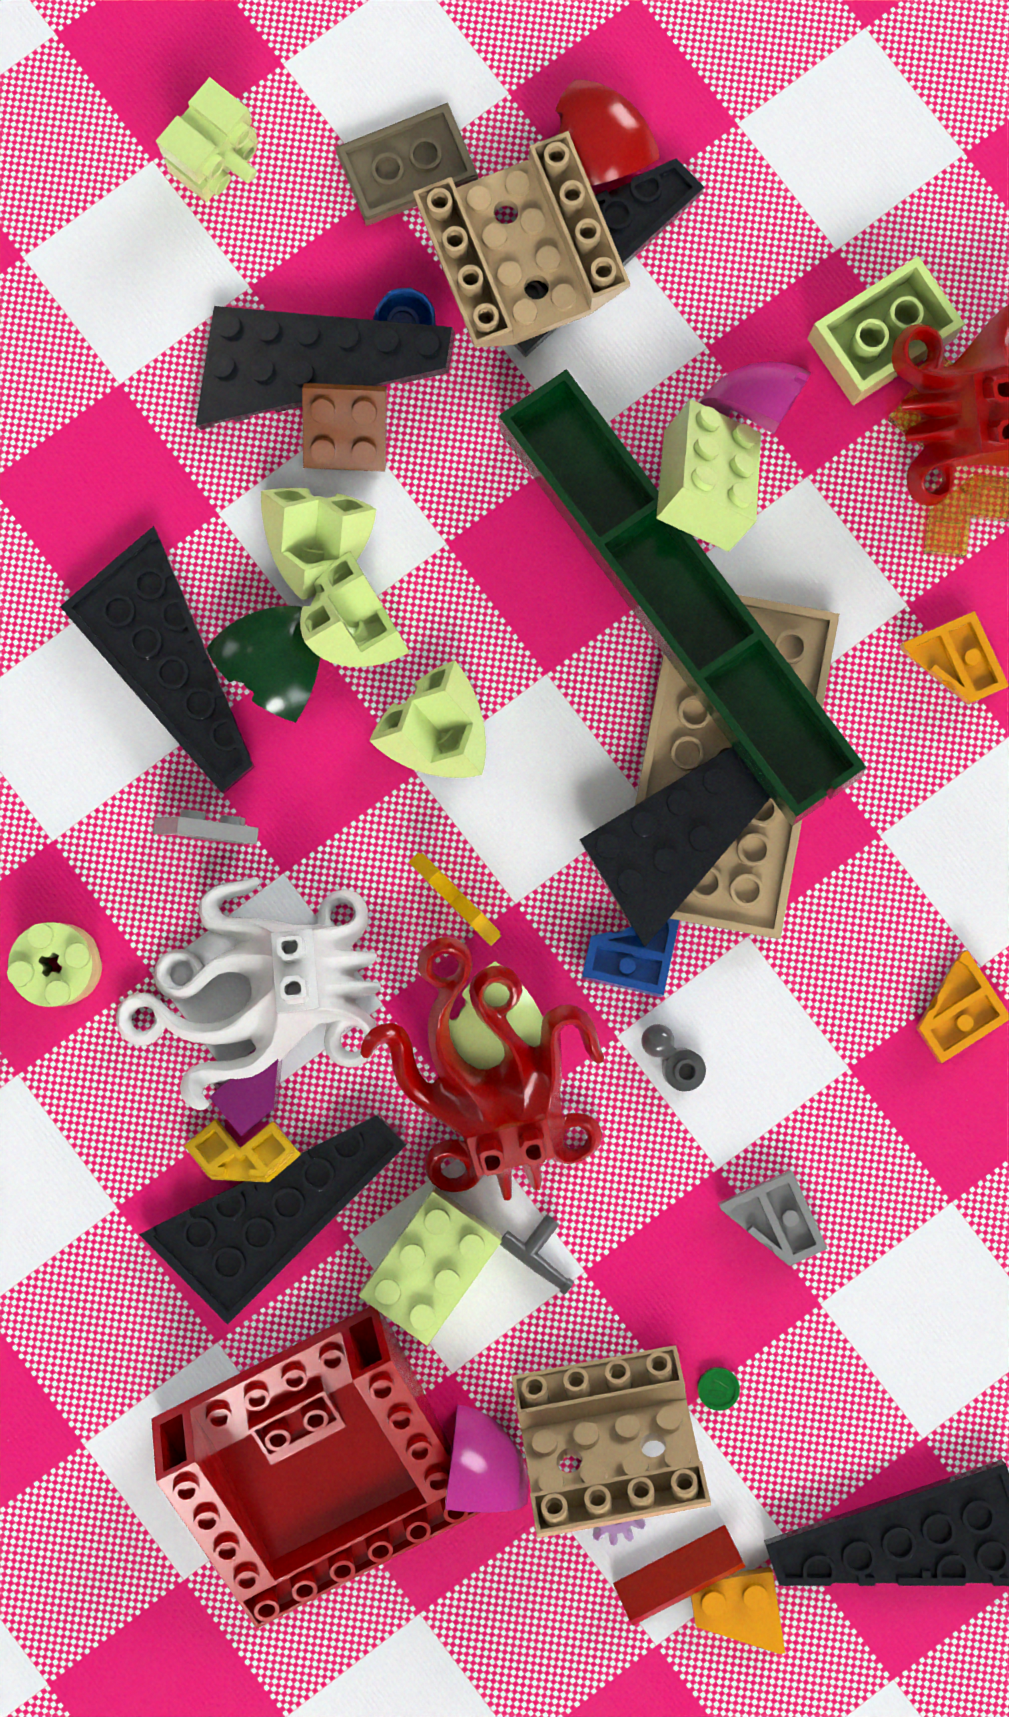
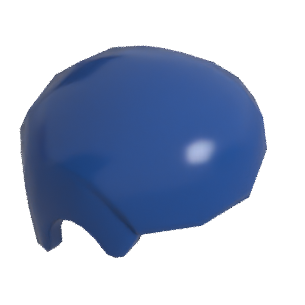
M411 287L397 288L389 291L377 305L373 319L378 321L436 326L435 308L425 294Z

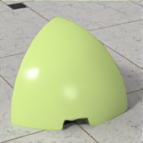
M278 488L261 491L262 519L272 557L286 583L302 600L317 594L314 583L341 556L351 551L357 561L372 532L376 508L363 501L339 493L335 497L330 498L314 497L310 494L308 488Z
M351 551L337 559L319 576L314 583L317 594L310 606L302 607L300 628L304 642L316 655L331 663L342 666L367 667L390 662L410 652Z
M456 661L442 665L414 683L416 687L415 694L410 696L406 703L400 705L393 703L378 722L370 738V742L386 756L422 773L449 778H467L483 774L486 758V736L483 717L475 692L467 676Z
M493 962L488 967L499 966L500 964ZM493 983L487 987L484 999L491 1006H501L509 999V991L501 983ZM469 984L462 993V996L466 999L465 1006L460 1010L457 1018L449 1019L450 1037L455 1049L468 1064L477 1069H491L499 1065L505 1056L504 1047L501 1041L477 1016L471 1003ZM522 985L523 993L517 1005L507 1012L506 1018L516 1034L527 1045L536 1047L540 1044L543 1016L533 998Z

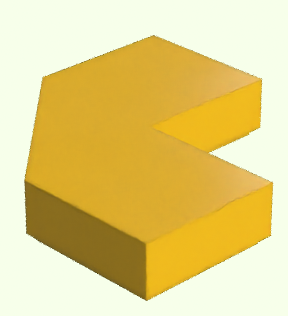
M418 852L409 861V864L490 946L501 937L500 931L423 853L420 854Z
M217 1119L213 1120L184 1145L212 1180L270 1182L301 1155L273 1121L242 1147L238 1145Z

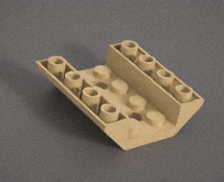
M568 131L529 146V160L457 188L452 177H449L413 192L414 199L474 348L515 345L591 315L630 287V281ZM510 206L517 211L518 216L514 222L503 224L496 220L495 212L500 207ZM531 281H541L546 284L549 291L541 299H532L525 293V287Z
M676 1345L512 1376L530 1481V1496L537 1538L711 1506L703 1464L699 1459L686 1400L685 1383ZM650 1441H658L665 1446L664 1452L656 1457L645 1455L642 1452V1448ZM574 1456L582 1461L578 1470L567 1473L559 1469V1464L564 1458Z

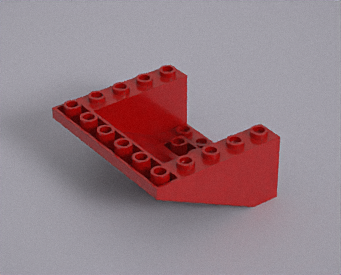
M372 1306L347 1317L151 1419L156 1483L256 1629L481 1513L445 1510V1498L451 1463V1445L392 1328L384 1315Z

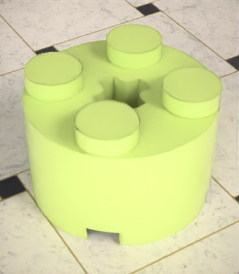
M41 923L35 924L24 931L13 944L8 959L7 976L17 992L29 1002L45 1007L66 1006L87 997L95 989L101 976L102 962L94 939L83 929L71 924ZM59 956L57 963L62 966V970L60 972H51L52 966L49 964L51 958Z

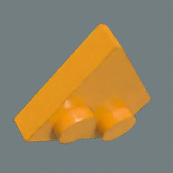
M975 611L899 645L904 654L968 705L1009 686Z
M968 950L958 954L916 1026V1029L938 1063L945 1062L1009 1020L1008 1011Z
M771 1567L735 1572L690 1596L694 1622L697 1628L777 1654L786 1653Z

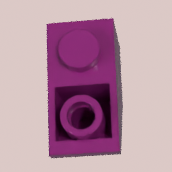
M277 1059L264 1071L252 1077L231 1078L226 1083L213 1084L217 1091L209 1096V1098L240 1136L247 1133L278 1107L282 1060L279 1062Z

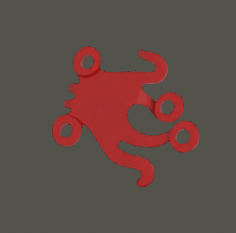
M1009 304L1002 308L985 325L962 355L949 366H943L944 345L942 336L932 326L924 324L910 325L895 340L891 356L893 368L899 377L911 383L918 390V394L901 401L902 411L916 412L921 416V421L911 426L905 433L907 442L924 443L923 450L910 463L906 476L907 488L911 498L918 504L932 506L942 503L951 493L956 467L966 465L1009 467ZM914 340L922 341L928 350L926 360L919 366L913 363L909 356V344ZM937 467L942 473V483L937 489L929 491L925 487L924 480L926 475L933 468Z
M437 938L430 941L421 950L418 958V970L423 979L435 986L439 991L428 1020V1044L431 1058L439 1077L433 1083H428L422 1077L416 1065L409 1035L402 1026L395 1023L380 1024L371 1029L364 1037L360 1053L363 1058H369L380 1044L386 1043L391 1053L394 1075L405 1095L423 1111L463 1137L464 1141L457 1139L444 1140L435 1144L429 1150L425 1161V1169L431 1183L446 1192H462L474 1187L484 1175L491 1176L496 1174L501 1194L504 1200L508 1201L512 1198L513 1167L522 1166L530 1185L537 1191L541 1189L542 1182L540 1163H544L546 1159H552L564 1164L577 1163L594 1154L601 1144L602 1131L599 1123L591 1116L581 1113H568L562 1116L560 1097L562 1081L561 1031L564 1026L573 1025L578 1029L584 1048L592 1061L600 1064L604 1062V1055L595 1025L590 1016L578 1006L569 1004L559 1005L548 1011L542 1020L540 1044L536 1047L527 1045L516 1034L506 1018L507 1012L517 1005L523 993L521 980L512 969L499 965L490 966L479 971L471 981L469 994L477 1016L501 1041L505 1056L499 1065L491 1069H477L468 1064L459 1055L451 1040L449 1016L456 997L471 973L473 966L472 953L466 944L456 938ZM441 954H450L458 962V970L448 978L440 977L433 971V963L436 957ZM493 983H501L509 991V999L501 1006H491L484 999L487 987ZM573 1127H580L585 1130L587 1140L584 1145L579 1148L567 1147L564 1144L566 1130ZM449 1158L458 1159L464 1163L466 1170L457 1178H449L442 1173L441 1163Z

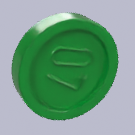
M710 1368L701 1375L698 1381V1395L702 1403L712 1410L723 1411L729 1409L738 1400L740 1394L739 1382L736 1376L726 1368Z

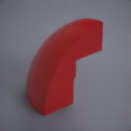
M574 80L568 85L560 97L555 110L559 114L561 122L558 135L569 132L590 186L632 174L660 158L650 127L640 112L624 96L612 88L594 81Z

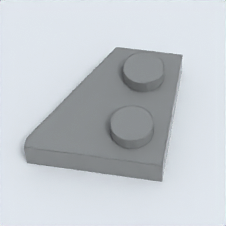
M181 810L180 817H158L154 820L153 834L177 835L190 837L191 839L235 844H257L259 828L245 826L246 818L221 815L220 822L205 820V812Z
M791 1170L718 1202L720 1209L789 1266L828 1249Z

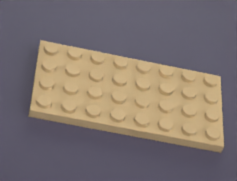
M737 595L823 708L840 614ZM664 653L635 805L732 747L731 743ZM770 798L673 913L670 919L781 939L802 820L791 826Z

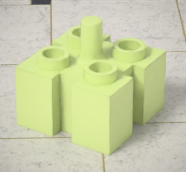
M210 77L188 102L190 107L181 118L177 115L156 140L161 154L166 157L164 161L169 173L206 203L214 194L220 195L227 188L231 180V175L228 174L230 170L246 183H250L255 178L257 170L247 162L255 154L258 143L255 129L250 126L252 119L249 109Z

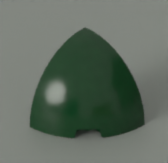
M278 606L248 614L222 630L211 641L206 650L216 668L228 682L237 681L244 683L247 689L253 691L252 701L255 704L281 718L296 723L311 695L320 662V656L316 655L307 646L302 637L300 628L302 607Z

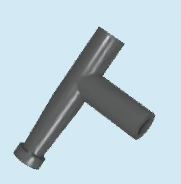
M546 1214L525 1243L510 1231H507L502 1237L500 1246L535 1273L558 1287L559 1291L565 1295L572 1287L574 1281L570 1278L567 1279L538 1254L560 1224Z

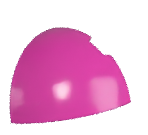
M766 361L748 364L729 372L719 379L705 393L699 403L712 407L729 417L733 410L774 434L810 377L811 372L797 365L785 362Z
M457 1404L445 1510L490 1513L512 1511L524 1507L528 1503L529 1481L526 1464L520 1449L518 1450L512 1439L504 1431V1428L496 1420L479 1410Z

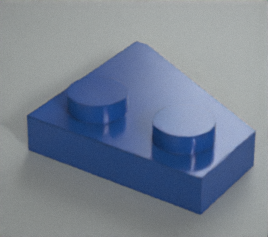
M669 918L646 947L642 945L632 927L614 933L606 932L591 936L581 979L662 998L680 920Z

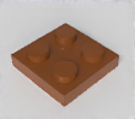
M304 383L302 387L303 468L385 472L387 386Z

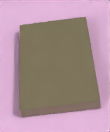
M448 102L335 147L336 154L366 226L416 207L417 204L413 196V192L449 177H452L456 188L478 180V174Z

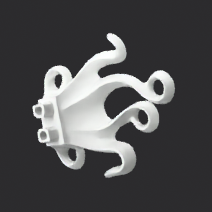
M257 877L222 883L212 887L203 895L199 903L198 913L203 927L211 933L234 937L237 944L233 949L215 957L204 967L199 958L186 949H173L163 954L156 962L153 976L156 987L167 998L185 1000L198 993L218 974L235 972L248 978L251 987L250 1000L241 1011L223 1021L196 1023L176 1015L153 994L135 993L125 998L117 1009L116 1024L118 1031L124 1040L138 1046H145L155 1042L163 1034L165 1028L181 1039L200 1044L224 1045L251 1040L256 1046V1050L248 1056L235 1060L200 1063L191 1067L183 1075L180 1084L181 1097L187 1105L197 1110H204L209 1106V1101L203 1094L205 1086L226 1083L230 1079L248 1078L259 1074L277 1059L280 1062L303 1037L319 1024L326 1023L324 1046L326 1054L333 1062L348 1068L357 1067L367 1062L369 1058L362 1057L361 1049L356 1052H350L343 1048L341 1044V1035L345 1029L352 1026L359 1027L363 1031L364 1036H366L371 1029L377 1026L374 1019L361 1009L355 1001L358 998L376 994L381 989L379 982L359 981L354 978L356 971L373 964L377 959V954L374 952L352 950V945L361 937L368 925V908L365 900L357 892L348 889L333 891L322 901L316 925H298L264 919L229 917L220 912L219 907L225 900L247 895L255 890L260 883ZM340 904L351 906L354 915L348 924L342 926L332 924L331 912L336 906ZM179 962H188L192 965L194 971L192 979L182 986L175 985L170 977L171 969ZM141 1007H149L155 1015L153 1026L145 1031H138L132 1023L134 1012Z

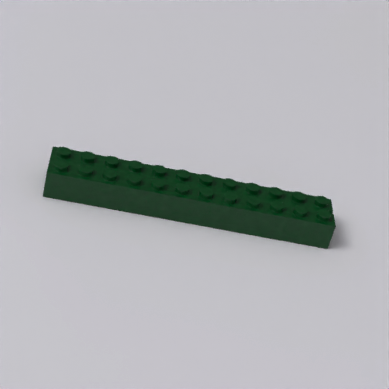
M567 369L498 415L501 435L791 826L821 807L827 796L829 799H832L858 781L867 768L694 537L687 532L656 519L659 491Z

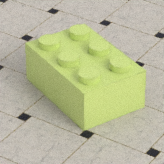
M917 256L814 323L807 339L851 404L855 405L898 376L892 364V348L896 338L904 329L914 324L932 326L942 336L943 345L945 346L955 339L965 323L920 257ZM914 340L909 344V356L912 362L917 364L927 357L928 352L926 345L920 340Z
M689 399L664 430L656 519L729 552L757 521L761 433L749 425L741 424L717 412L712 407L704 406Z
M434 1186L362 1287L359 1297L428 1346L502 1242V1234Z

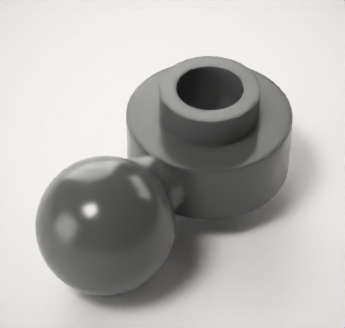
M661 1024L649 1026L642 1034L641 1044L648 1055L664 1059L662 1074L665 1081L676 1090L684 1092L699 1087L706 1075V1066L702 1057L687 1048L676 1049L674 1047V1035L668 1027ZM683 1064H690L692 1066V1073L686 1078H681L679 1075L680 1067Z

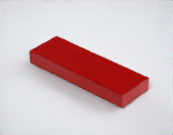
M723 1525L614 1582L613 1585L630 1623L634 1626L746 1566L727 1527Z

